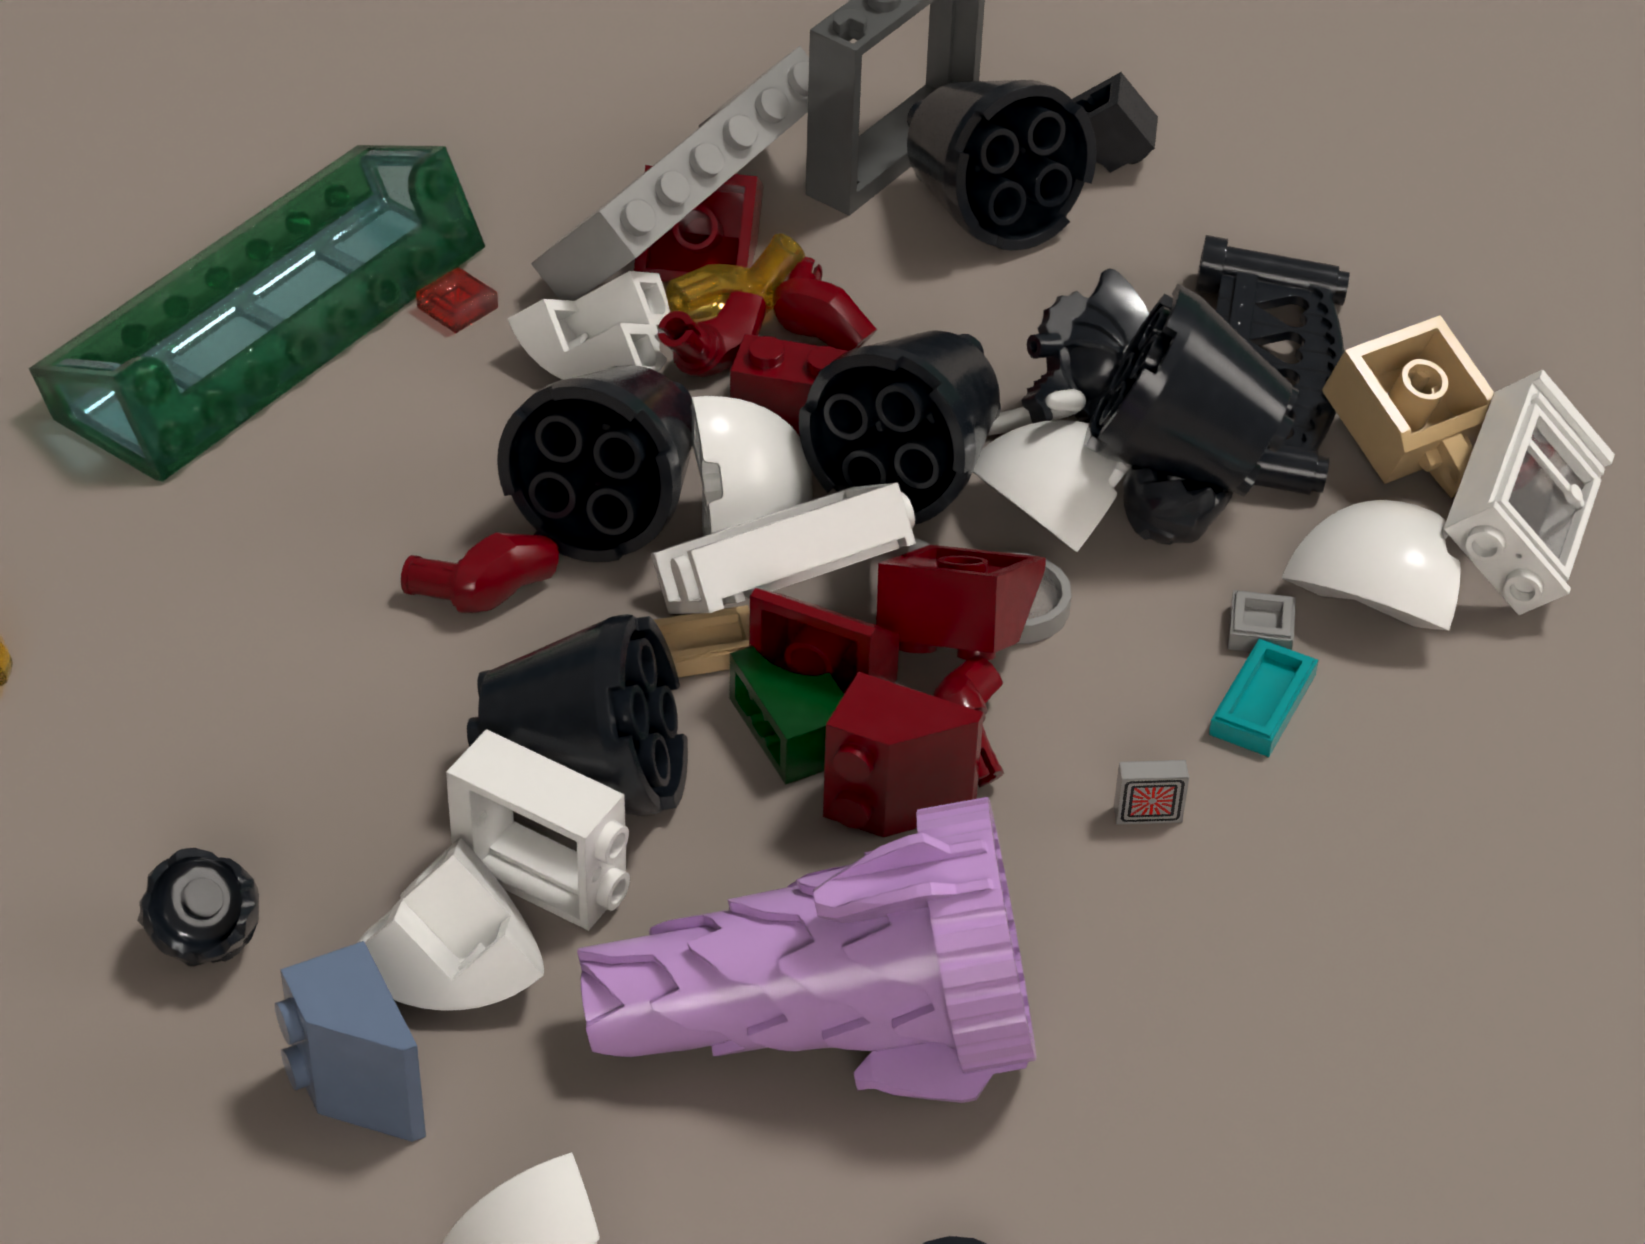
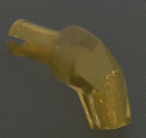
M776 233L751 268L728 264H708L670 280L666 289L669 309L671 312L683 311L693 320L718 315L731 292L741 291L763 297L766 302L767 314L773 309L772 296L775 289L788 277L796 265L805 258V253L795 240L785 234L779 233L778 235Z

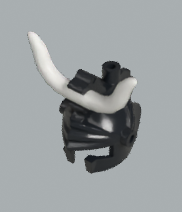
M1110 268L1104 270L1100 275L1097 287L1089 298L1084 297L1078 291H1074L1069 296H1058L1050 308L1043 310L1042 323L1037 328L1039 334L1030 335L1026 345L1031 358H1046L1047 373L1041 375V379L1034 381L1033 387L1027 388V395L1021 400L1023 407L1000 412L999 417L993 422L988 436L1008 433L1016 428L1032 423L1060 420L1074 415L1079 422L1089 424L1098 401L1102 397L1110 400L1111 396L1108 395V390L1122 364L1119 361L1149 314L1140 296L1118 271Z

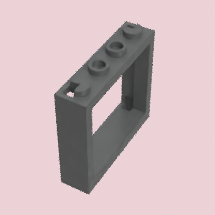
M850 0L810 29L806 157L807 196L850 216L912 167L907 152L909 131L907 115L913 104L919 100H924L934 90L946 84L979 81L985 0ZM930 4L926 85L859 136L862 55ZM852 39L857 40V42L851 43L850 41Z

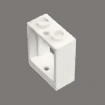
M486 729L446 771L452 844L461 837L495 876L504 890L589 931L606 910L612 911L620 905L629 888L630 875L626 872V844L629 837V829L625 826L624 794ZM513 811L576 841L577 851L515 822Z

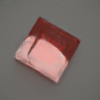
M460 267L416 292L417 308L454 333H458L498 308L497 292Z

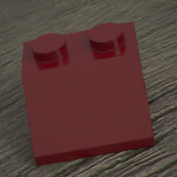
M645 165V172L652 166ZM734 174L635 258L634 271L659 273L662 282L746 290L758 242L764 185L758 176Z
M744 334L730 370V398L752 402L772 411L785 420L800 437V408L806 404L808 393L816 377L819 375L818 373L834 359L848 351L830 346H816L780 340L770 336Z
M930 544L878 563L876 625L900 633L899 650L903 652L932 653L937 651L938 646L957 649V657L967 660L974 656H984L987 660H993L996 658V652L1019 642L1045 572L1046 557Z
M755 588L751 593L749 647L754 646L769 662L784 670L802 675L818 676L829 672L844 694L858 671L892 683L896 682L900 633L781 593Z
M858 671L826 724L823 817L840 822L849 828L860 829L885 838L917 829V809L977 799L984 712Z

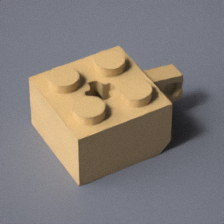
M1441 315L1346 349L1322 389V392L1384 484L1424 469L1426 472H1430L1450 498L1456 496L1494 395V391Z

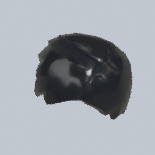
M1133 465L1127 471L1123 482L1124 508L1133 530L1144 540L1151 539L1165 545L1193 543L1199 540L1225 509L1233 495L1232 491H1225Z
M185 848L162 861L148 874L147 888L139 901L140 913L137 919L144 927L152 943L161 952L182 961L187 966L194 967L206 962H226L239 954L253 937L259 921V891L253 877L231 858L217 857L213 852L198 848Z

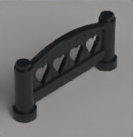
M1205 235L1195 291L1218 295L1216 312L1284 377L1294 380L1297 384L1293 387L1299 390L1298 397L1287 415L1294 420L1288 434L1290 438L1286 439L1276 452L1266 448L1257 462L1261 465V469L1253 485L1310 495L1311 491L1323 493L1330 458L1319 456L1318 449L1331 427L1336 411L1322 392V389L1344 353L1343 336L1335 305H1344L1350 272L1340 271L1337 265L1227 246V238ZM1291 304L1298 305L1305 309L1300 316V322L1304 326H1289L1265 310ZM1284 340L1294 341L1301 346L1296 350L1295 354L1299 363L1290 364L1283 362L1259 346Z

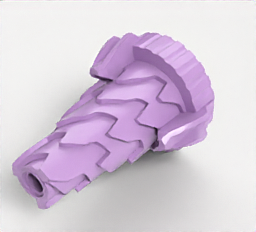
M989 797L917 809V834L907 835L882 845L875 850L864 852L865 856L851 865L806 874L796 879L795 882L786 888L728 899L729 910L668 920L651 927L648 936L578 948L577 953L582 970V1003L586 1019V1032L592 1052L618 1057H636L686 1051L711 1046L713 1056H723L763 1048L783 1051L822 1048L871 1051L854 1071L857 1091L876 1089L894 1096L957 1103L976 1101L993 1074L1025 1069L1028 1062L1036 1061L1037 1058L1014 915Z

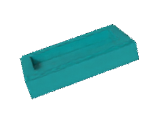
M1258 639L1213 715L1209 735L1270 757L1316 676L1318 659Z

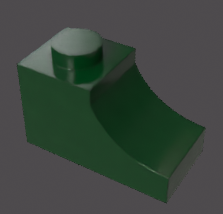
M754 646L730 653L729 699L785 785L824 772L826 724L844 696V693L831 674L827 672L818 676H810L784 670L769 662Z

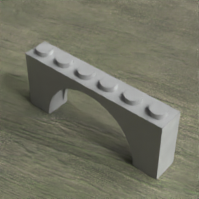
M798 46L700 123L698 125L699 129L531 263L560 300L575 301L583 297L637 258L808 112L809 57L801 46Z

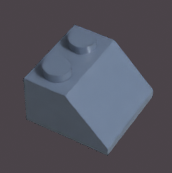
M362 941L280 969L285 1000L276 1002L274 1007L283 1037L287 1044L291 1045L281 1049V1056L293 1089L296 1091L305 1087L318 1114L411 1142L426 1137L418 1047L365 942Z

